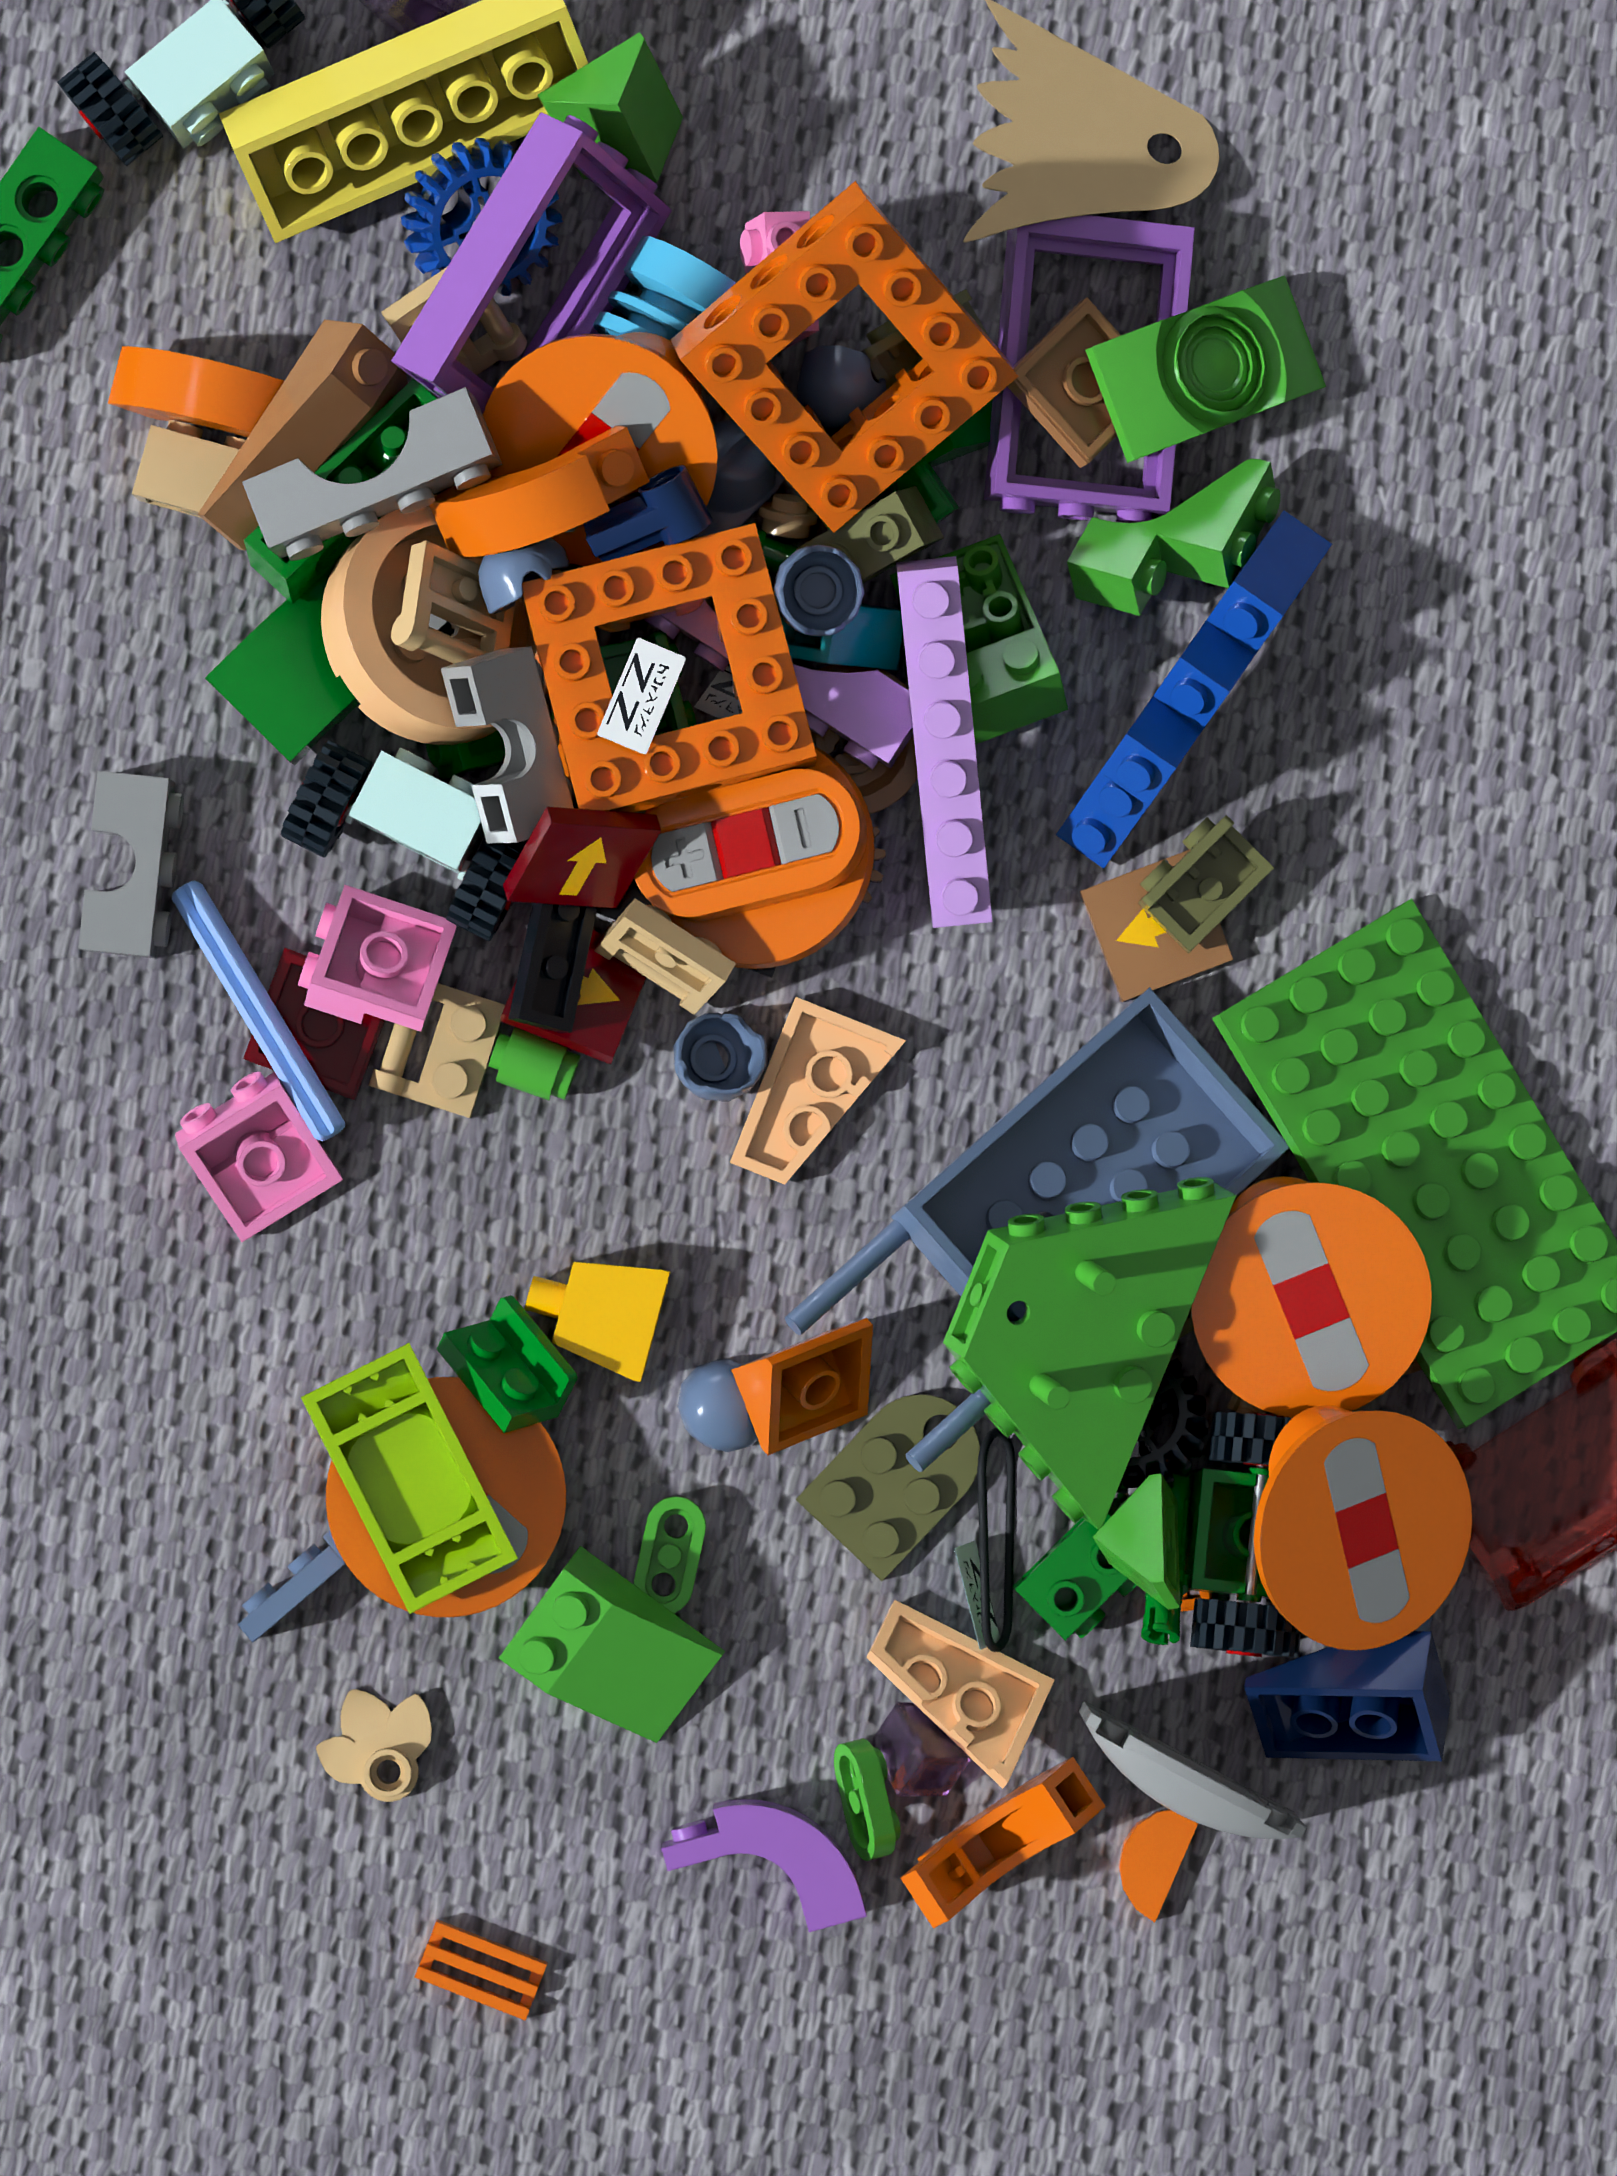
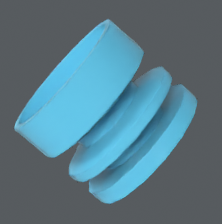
M642 236L624 268V274L642 290L641 295L637 297L621 291H611L608 302L617 311L626 316L627 320L609 312L600 311L593 326L600 334L618 336L631 332H647L670 340L736 282L684 250L651 236Z

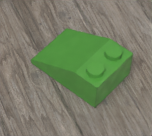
M579 1546L499 1656V1659L545 1693L657 1743L725 1651L589 1551Z

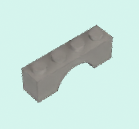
M464 387L410 410L408 436L400 455L387 470L370 480L353 484L331 482L317 476L297 458L242 481L268 549L280 558L289 556V559L294 561L318 553L324 548L322 541L344 532L346 537H354L376 528L379 525L378 517L400 509L403 514L421 510L435 501L433 494L456 485L457 490H465L480 485L490 479V470L503 464L477 399Z

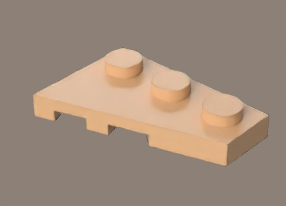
M795 997L730 1163L785 1185L906 1040Z
M894 1600L866 1658L1003 1789L1009 1782L1054 1683V1679L1000 1652L990 1651L988 1647L980 1649L978 1641Z

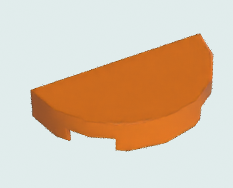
M1170 1809L1156 1811L1135 1824L1123 1842L1118 1864L1124 1892L1135 1909L1154 1923L1198 1826V1823Z

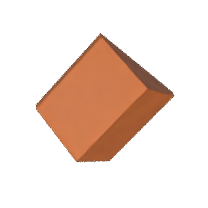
M867 1318L829 1330L731 1369L761 1449L767 1455L868 1415L873 1324Z

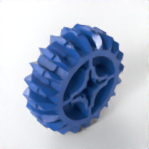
M476 137L471 154L461 142H453L451 150L453 159L448 162L439 153L432 154V164L437 170L431 177L425 171H415V179L424 188L421 193L414 191L404 193L405 201L417 209V211L402 216L401 224L407 230L414 231L404 240V244L411 253H419L414 264L423 274L432 272L431 277H433L450 264L453 258L447 255L444 246L456 243L459 246L462 244L472 227L473 221L476 220L475 217L481 212L479 204L484 207L490 197L488 191L481 186L479 178L486 176L502 177L514 157L513 146L507 141L499 140L492 150L490 143L486 139ZM458 190L457 204L450 212L442 215L448 200ZM558 191L554 194L497 289L502 296L511 295L512 286L510 280L514 277L524 285H531L532 278L526 269L532 263L540 268L548 267V260L540 253L542 246H559L558 238L547 230L548 227L556 226L563 222L562 215L556 209L549 208L559 199Z

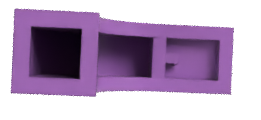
M754 1799L717 1802L713 1805V1811L718 1827L707 1830L705 1820L687 1823L671 1829L673 1839L662 1843L661 1849L667 1871L740 1853L757 1855L772 1861L792 1880L800 1898L809 1932L867 1917L865 1903L855 1871L842 1848L819 1824L792 1808L774 1802Z

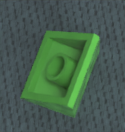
M639 32L539 93L538 97L548 116L564 122L567 115H571L585 122L599 133L594 142L597 143L599 141L609 145L629 160L625 166L626 170L628 168L634 169L657 183L683 116L644 37ZM577 169L582 179H589Z

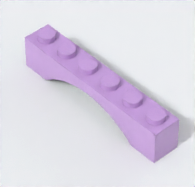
M956 556L896 562L933 928L992 922Z
M705 600L697 610L689 614L677 616L676 612L673 611L644 619L646 623L658 631H663L672 640L675 639L680 631L697 642L699 645L693 653L721 672H724L728 666L729 660L724 642L720 641L716 613ZM793 664L810 730L823 737L827 730L830 729L848 741L843 751L858 762L873 770L879 761L891 769L913 735L909 690L878 670L840 673L816 671Z

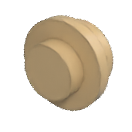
M782 493L774 494L772 502H765L758 512L763 517V531L772 535L795 539L809 537L810 526L817 524L818 515L814 510L807 508L808 504L802 497Z

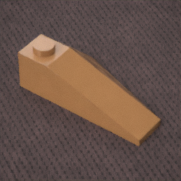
M324 319L197 515L237 549L245 551L244 539L259 524L242 481L297 458L313 472L317 471L408 384L406 372L391 361L395 353L363 324Z

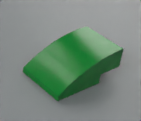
M334 565L294 604H291L288 600L283 602L205 677L225 699L294 765L336 723L339 724L359 704V701L350 692L341 676H335L330 666L322 637V601L324 590Z

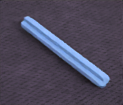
M194 880L179 887L172 894L173 903L312 1135L320 1141L334 1137L345 1128V1121L203 884Z

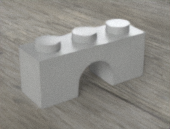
M532 646L499 649L441 668L456 727L491 724L499 731L504 741L505 758L499 772L486 781L471 785L486 842L518 843L527 840L546 807L574 808L575 794L573 786L564 773L558 750L559 732L555 722L549 715L543 692L544 675L540 664L534 658Z
M97 771L91 830L98 834L115 835L125 838L133 848L136 863L132 877L119 889L113 891L84 890L78 949L86 952L156 959L157 946L167 947L170 936L171 913L161 911L164 887H174L177 872V853L168 852L170 828L180 829L184 806L183 793H174L175 782L171 779Z

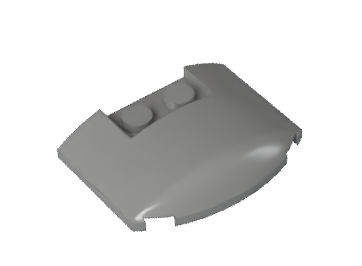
M1085 1700L1083 1701L1078 1711L1099 1747L1126 1778L1161 1805L1198 1824L1238 1836L1259 1839L1302 1837L1307 1827L1294 1811Z

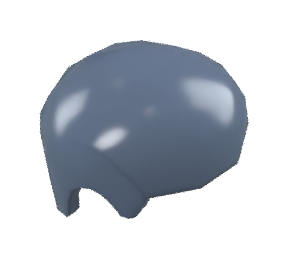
M821 345L806 352L804 355L797 385V400L803 407L809 405L825 429L839 431L852 420L849 414L859 407L862 411L886 391V380L880 378L877 383L873 379L870 360L867 355L860 351L841 345Z
M548 538L511 551L484 556L478 574L479 584L488 612L490 614H497L513 607L515 602L522 597L523 582L538 578L549 580L552 576V570L569 568L570 562L565 548L554 539Z
M825 545L807 546L792 553L779 565L772 585L779 614L783 621L795 631L809 636H827L842 631L858 615L865 593L860 569L844 552Z
M705 1013L688 1022L673 1045L674 1067L678 1078L687 1089L704 1100L729 1102L749 1092L767 1066V1045L764 1036L757 1034L745 1022L742 1016L737 1014ZM715 1043L721 1045L727 1052L728 1064L726 1068Z
M717 1359L696 1366L681 1384L677 1404L688 1433L703 1445L724 1452H732L753 1446L758 1440L744 1400L731 1369L742 1364L731 1359Z

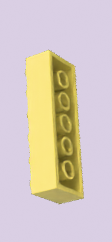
M481 0L218 114L275 243H278L417 183L415 171H425L431 177L437 170L432 164V154L439 153L448 162L453 159L451 151L453 142H461L471 154L476 137L486 139L493 150L499 140L510 143L526 136L540 112L548 115L538 94L587 65L588 61L563 0Z

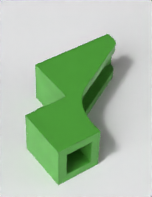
M1248 459L1168 513L1152 520L1136 523H1118L1092 517L1067 560L1076 599L1140 616L1151 595L1156 596L1161 591L1167 572L1229 588L1240 568L1245 566L1254 553L1256 539L1264 524L1271 523L1277 515L1281 494L1280 490L1275 487L1271 462L1261 459Z

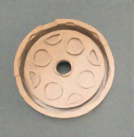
M429 506L407 514H403L400 509H397L382 516L376 528L359 535L343 551L329 575L322 601L321 627L324 647L330 666L335 676H341L350 692L361 703L358 708L378 725L396 735L416 742L433 745H456L482 739L491 735L497 729L491 724L456 727L441 672V668L453 663L419 648L415 651H409L392 642L391 630L396 618L402 611L411 545L427 540L448 550ZM484 556L464 558L481 565ZM560 569L552 570V575L561 573ZM522 596L515 602L509 648L532 646L534 658L540 664ZM451 623L452 629H455L451 635L452 637L480 649L481 636ZM545 680L543 686L544 696L547 693Z

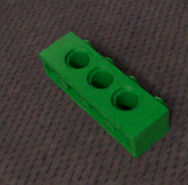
M40 127L36 129L0 181V244L10 239L19 240L23 243L21 259L12 266H0V326L10 312L17 316L27 307L37 289V286L32 284L31 281L44 263L52 267L58 262L70 243L71 238L65 234L78 214L83 218H87L94 211L104 194V188L99 186L104 178L99 168ZM42 191H51L57 194V206L50 215L37 218L29 214V203L34 195ZM0 334V343L3 338L2 334Z
M413 378L314 473L325 480L342 484L360 483L380 475L395 462L405 445L409 431V411L437 398ZM259 526L244 539V544L250 565L291 604H294L337 562L343 551L358 536L346 537L344 532L322 541L324 548L318 553L294 561L290 560L289 556L280 558L269 550Z

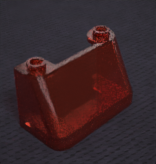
M1617 1338L1605 1346L1601 1344L1595 1345L1574 1360L1573 1366L1575 1369L1570 1375L1572 1386L1570 1389L1480 1447L1472 1450L1467 1443L1454 1444L1452 1441H1446L1462 1467L1470 1492L1472 1528L1468 1554L1507 1611H1515L1531 1604L1617 1548Z

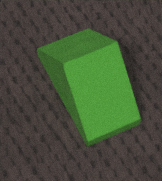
M1162 1473L1153 1474L1145 1479L1098 1530L1093 1539L1111 1566L1168 1610L1180 1608L1178 1500Z

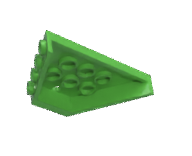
M1188 1178L1177 1183L1178 1189L1161 1193L1149 1189L1129 1191L1121 1195V1201L1101 1205L1097 1202L1073 1203L1065 1207L1064 1214L1046 1218L1039 1214L1018 1215L1008 1220V1226L988 1230L943 1341V1344L956 1359L949 1366L952 1373L971 1394H975L979 1389L991 1403L984 1409L987 1417L1005 1437L1008 1438L1015 1433L1025 1446L1018 1452L1019 1457L1041 1481L1049 1476L1059 1489L1052 1495L1053 1500L1074 1523L1083 1517L1099 1530L1105 1522L1236 1198L1235 1194L1218 1185L1211 1178ZM1016 1301H1023L1026 1307L1024 1316L1018 1321H1009L1007 1317L1009 1306Z

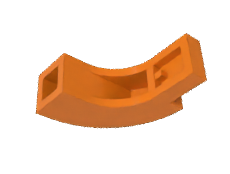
M122 346L108 404L157 420L191 423L248 438L284 380L196 356L152 348Z
M615 426L576 448L538 466L513 474L491 476L484 483L465 490H457L455 485L434 496L435 501L429 507L448 550L461 557H479L525 547L580 526L610 511L608 504L649 483L650 480L628 428L625 426Z
M1071 1757L1027 1781L957 1827L917 1858L919 1862L900 1879L931 1926L935 1928L953 1918L982 1891L1007 1872L1040 1851L1075 1834L1106 1806L1075 1758Z

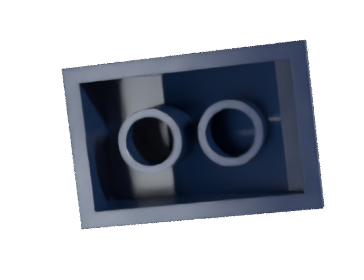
M1414 1630L1393 1643L1367 1650H1343L1327 1647L1246 1677L1244 1688L1266 1758L1442 1762L1451 1702L1432 1631Z

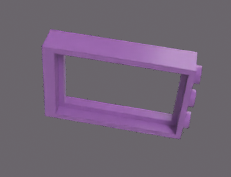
M540 112L391 360L438 398L466 387L475 396L482 414L484 413L485 406L494 389L456 360L572 164L615 202L521 359L537 348L561 338L581 334H598L599 332L594 329L593 324L600 311L611 313L614 307L608 302L611 291L623 292L628 285L630 279L624 274V268L642 236L656 238L672 211L654 195L658 188L656 183L634 169L628 168L626 170L625 166L629 160L609 145L599 141L597 143L594 142L599 133L574 116L567 115L564 122Z
M1084 215L1045 221L1007 230L997 347L1005 355L1012 367L1026 354L1035 252L1161 266L1156 322L1186 312L1188 310L1195 227ZM1008 387L993 398L984 500L999 501L1000 511L1015 514H1034L1035 506L1058 508V517L1091 520L1094 512L1117 514L1116 522L1118 523L1152 520V517L1158 518L1170 511L1176 445L1144 456L1142 488L1015 475L1022 403Z

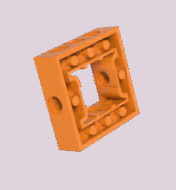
M856 181L670 339L680 361L833 533L1019 377L1005 355ZM857 285H860L923 359L908 372L904 368L895 375L898 381L862 411L859 407L849 414L852 420L830 437L816 413L809 405L802 406L786 386L780 373L770 360Z
M756 523L552 575L549 580L538 578L522 583V596L578 809L635 813L743 781L787 770L816 766L817 754ZM712 597L718 621V634L720 641L724 642L733 677V690L736 700L739 699L742 713L655 735L646 754H641L598 736L597 732L613 696L594 627L598 626L607 632L630 629V622L673 611L676 612L677 616L689 614L697 610L704 599Z

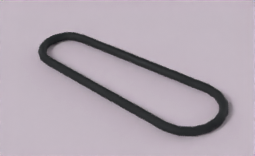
M994 1428L986 1434L982 1441L978 1455L977 1478L982 1635L985 1645L990 1651L1000 1652L1008 1643L1012 1630L1015 1451L1010 1436L1007 1438L997 1428ZM999 1437L1006 1451L1007 1486L1004 1620L1001 1637L995 1643L991 1634L986 1466L990 1445L994 1438Z

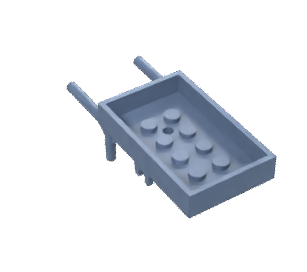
M1149 987L891 1216L893 1221L793 1309L785 1317V1321L796 1334L802 1335L908 1239L917 1246L955 1291L962 1296L987 1231L1008 1226V1220L1014 1216L1039 1214L1046 1218L1065 1213L1064 1209L1066 1206L1073 1203L1097 1202L1101 1205L1121 1201V1195L1129 1191L1149 1189L1161 1193L1178 1189V1182L1195 1177L1211 1178L1215 1183L1237 1196L1288 1150L1289 1146ZM1016 1301L1009 1306L1007 1310L1009 1321H1018L1024 1316L1026 1307L1023 1301ZM979 1389L975 1394H971L905 1454L906 1459L913 1468L923 1472L985 1415L984 1409L991 1403Z

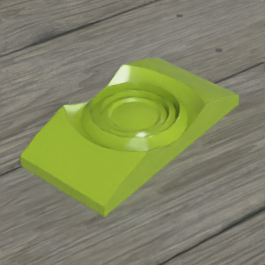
M410 1343L301 1397L409 1614L518 1559Z

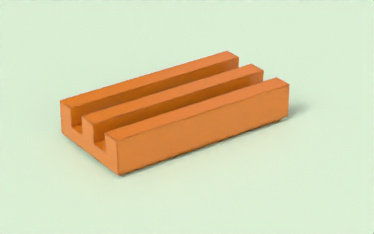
M437 1919L415 1978L526 2021L548 1962ZM442 1938H447L531 1971L529 1980L526 1981L439 1947ZM433 1961H440L522 1993V1998L520 2002L432 1969Z

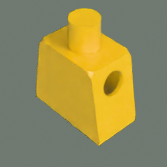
M575 1261L572 1265L568 1284L533 1276L524 1310L558 1319L552 1340L553 1344L626 1378L641 1382L671 1271Z

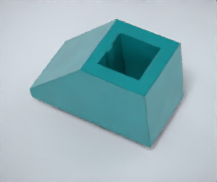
M861 604L858 615L842 631L827 636H809L797 632L781 618L791 658L829 664L899 670L904 638L901 610Z

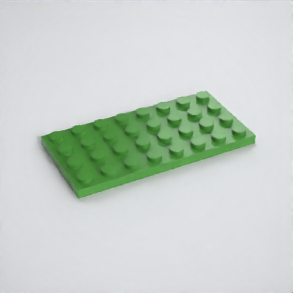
M1412 898L1212 1018L1309 1182L1345 1186L1375 1198L1394 1212L1417 1240L1429 1270L1432 1305L1427 1333L1415 1359L1457 1429L1466 1428L1617 1332V1240Z

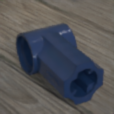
M685 465L675 466L656 474L649 479V483L639 487L637 492L608 504L610 511L583 524L586 540L595 557L604 562L628 556L661 541L665 545L677 544L702 532L713 522Z

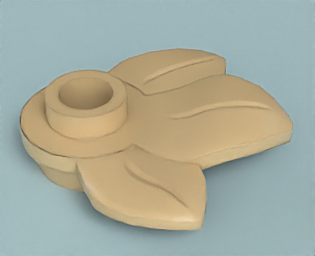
M359 1689L350 1690L341 1710L342 1736L332 1737L317 1744L316 1750L325 1771L340 1783L361 1784L371 1797L380 1801L393 1802L407 1796L415 1787L419 1776L417 1758L424 1752L431 1741L432 1724L426 1703L418 1694H414L404 1699L391 1711L388 1705L376 1696ZM385 1760L396 1762L400 1767V1777L394 1782L383 1781L378 1775L379 1764Z

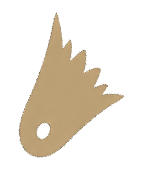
M985 0L997 23L1017 49L1015 51L1007 48L993 47L992 52L1001 64L1017 76L1019 80L989 81L977 85V89L983 98L998 112L1013 122L998 125L980 134L973 141V145L987 154L1013 164V166L993 174L982 184V187L985 189L1007 192V194L976 221L963 242L966 243L1010 229L1057 219L1091 214L1152 211L1171 208L1191 201L1210 185L1218 168L1219 148L1213 129L1202 114L1057 37L992 0ZM1156 134H1167L1174 137L1181 146L1182 153L1180 158L1171 164L1156 161L1148 152L1147 145L1149 139Z

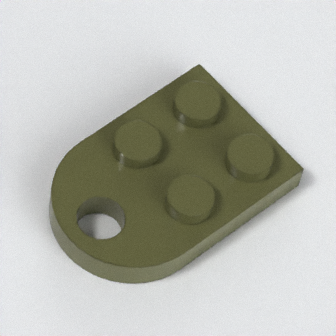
M912 1394L897 1398L885 1405L796 1498L797 1502L881 1581L896 1568L965 1495L977 1475L980 1445L973 1426L923 1472L913 1468L906 1459L905 1454L924 1438L923 1430L926 1422L936 1415L948 1416L957 1408L956 1405L941 1397L928 1394Z

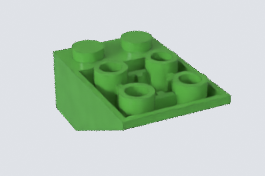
M1001 534L937 557L956 556L975 745L1069 710L1059 669ZM897 573L890 575L900 602Z

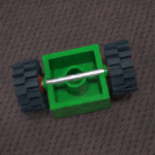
M1213 1412L1208 1461L1251 1468H1249V1473L1205 1468L1192 1470L1193 1481L1189 1503L1190 1512L1184 1574L1189 1575L1188 1590L1237 1595L1236 1600H1243V1602L1195 1598L1190 1647L1226 1651V1654L1262 1657V1655L1299 1657L1301 1632L1289 1623L1273 1605L1255 1604V1602H1261L1262 1598L1269 1599L1257 1570L1254 1553V1527L1257 1508L1269 1478L1268 1469L1272 1447L1283 1427L1292 1418L1259 1413Z

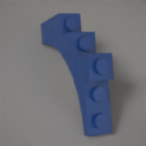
M1283 510L1060 827L1056 836L1103 869L1106 867L1228 696L1256 653L1282 619L1332 543Z

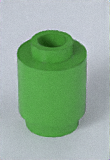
M515 1027L511 1037L502 1033L499 1034L488 1067L498 1070L496 1082L548 1101L551 1096L565 1100L581 1055L568 1051V1048Z

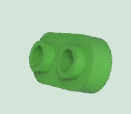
M670 1496L654 1505L646 1521L633 1584L672 1613L680 1611L691 1598L706 1531L705 1516L701 1508L694 1501L683 1496ZM678 1514L686 1519L688 1530L684 1535L673 1537L666 1532L665 1521L671 1515ZM659 1573H668L675 1580V1589L668 1595H660L653 1589V1578Z
M864 1738L839 1744L834 1752V1770L851 1843L857 1854L865 1861L891 1855L895 1849L896 1841L900 1838L901 1828L898 1816L888 1800L885 1786L888 1769L885 1757L879 1748L873 1747Z

